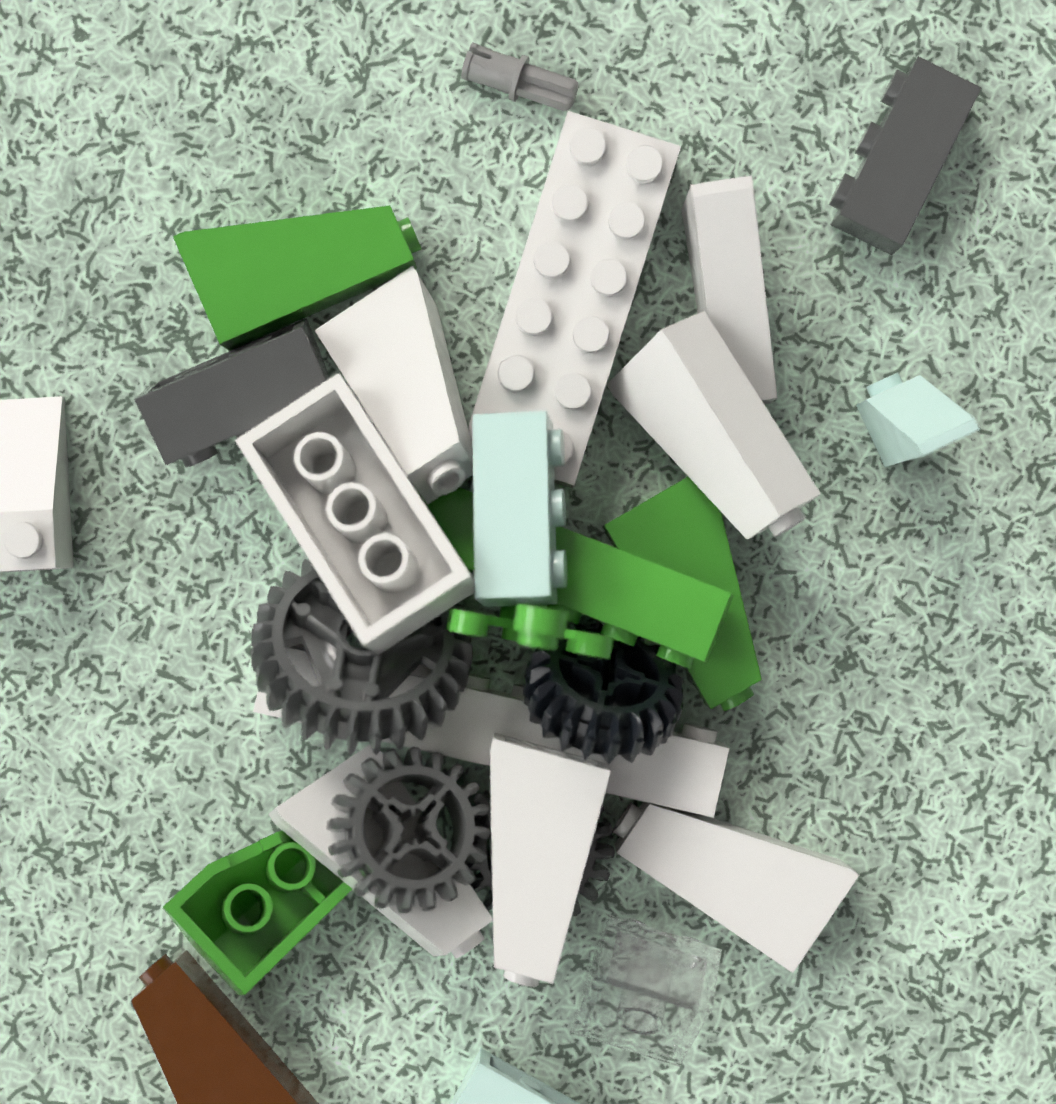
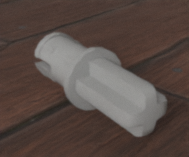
M474 42L470 45L469 51H467L462 67V79L509 94V100L516 101L518 96L561 111H568L573 106L578 91V82L575 79L529 64V56L522 55L520 59L510 55L507 56Z

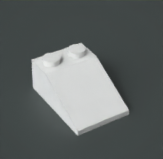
M64 397L0 400V572L74 568Z

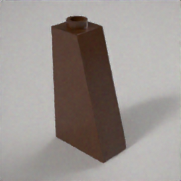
M187 950L174 961L165 953L138 977L145 986L134 996L131 1002L177 1104H319Z

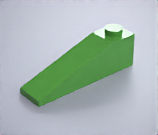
M281 830L208 864L162 908L196 951L233 991L240 996L246 995L352 888Z

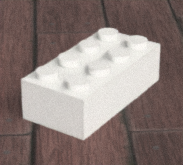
M339 373L235 440L361 643L376 655L389 649L475 592V579L405 474L364 408Z

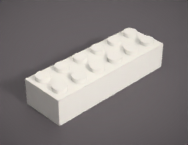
M571 111L567 112L468 426L472 447L473 414L547 411L553 423V429H562L564 435L565 462L564 466H554L555 483L573 489L681 146Z

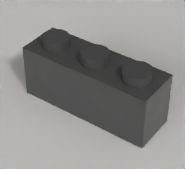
M919 56L906 73L897 69L880 102L889 106L881 124L878 125L871 121L855 150V154L863 157L855 176L852 177L845 173L829 202L830 206L838 209L830 225L890 255L899 250L904 245L981 87Z

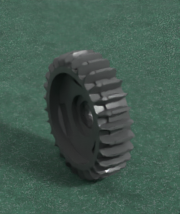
M304 559L301 566V576L291 571H285L282 587L270 586L267 594V603L259 604L257 623L253 624L251 633V646L253 647L251 650V666L253 671L256 672L258 692L266 693L268 710L276 711L282 709L281 721L284 728L301 721V737L303 741L307 740L317 731L324 734V748L326 751L330 749L335 739L346 740L350 755L355 753L358 742H370L373 753L377 755L380 752L383 739L390 738L396 747L401 750L404 746L407 731L417 739L423 740L427 732L428 723L441 727L445 720L446 710L455 711L459 703L460 693L464 692L468 684L469 668H471L473 658V646L470 645L472 635L446 630L450 610L448 609L379 655L370 650H357L351 647L346 640L355 631L313 564L309 560ZM458 604L450 609L465 611V606ZM303 644L320 686H313L300 675L291 663L285 648ZM421 663L432 670L428 677L413 689L396 697L389 698Z

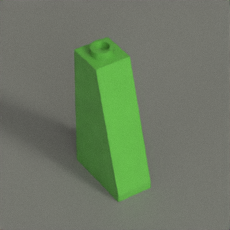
M390 205L185 231L173 236L218 342L228 351L384 284L411 266L415 270L418 269L412 254L422 250L409 218L407 217L397 222Z
M686 477L602 527L615 548L726 590L734 595L709 661L703 662L694 658L690 669L684 667L705 705L712 709L720 704L723 711H727L751 698L754 693L750 686L761 681L762 677L721 511L689 477Z

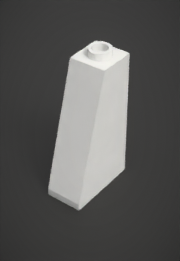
M752 175L693 184L689 189L681 211L698 313L706 312L762 402L770 404L777 399V389Z
M411 266L317 328L315 332L405 474L426 503L429 504L441 495L455 491L465 479L473 475V447L437 305L414 267Z
M705 311L661 329L607 384L612 395L747 540L767 529L771 530L774 537L788 531L806 519L801 508L821 494Z
M494 733L490 748L494 968L504 970V978L520 985L536 987L539 980L553 984L611 769L604 762L589 758L584 761L582 756Z
M368 745L268 814L276 826L339 878L338 869L351 862L348 852L337 856L329 854L328 847L338 841L345 840L344 833L328 831L326 824L332 818H346L347 814L337 810L331 805V802L337 794L355 797L346 788L343 780L350 773L359 775L366 780L361 767V763L366 759L373 758L384 770L382 752L380 751L375 755L371 745ZM402 782L386 784L378 789L388 800L395 797L403 804H415ZM367 807L363 820V833L366 846L374 859L376 857L375 853L382 844L383 832L380 825L372 818L374 812ZM422 812L403 822L400 815H398V821L402 823L404 830L400 835L401 840L394 848L414 838L420 844V838L416 836L414 830ZM406 853L400 861L392 865L388 872L403 879L421 880L434 874L439 867L431 860L424 862L416 855ZM357 870L354 874L340 879L354 890L355 885L363 876ZM453 878L458 897L453 901L447 902L435 890L437 901L436 908L433 910L423 911L415 894L411 912L406 914L399 913L396 906V893L393 894L391 902L386 908H376L434 957L447 955L450 952L455 959L463 956L485 939L480 930L493 921L492 916L472 886L460 884ZM375 885L368 893L362 896L372 906H374V898L378 887Z
M643 802L640 807L630 803L613 828V833L619 836L614 844L619 855L792 973H794L859 877L855 870L840 859L708 816Z

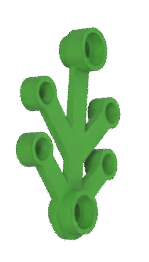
M523 604L501 606L499 617L450 609L446 630L480 637H487L489 625L503 627L501 639L517 641V644L556 650L558 638H566V651L610 659L614 637L566 629L568 612Z

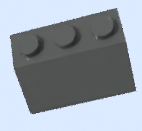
M305 318L148 386L134 400L165 465L181 459L186 468L213 457L218 453L215 444L233 436H236L238 439L330 379L308 320Z

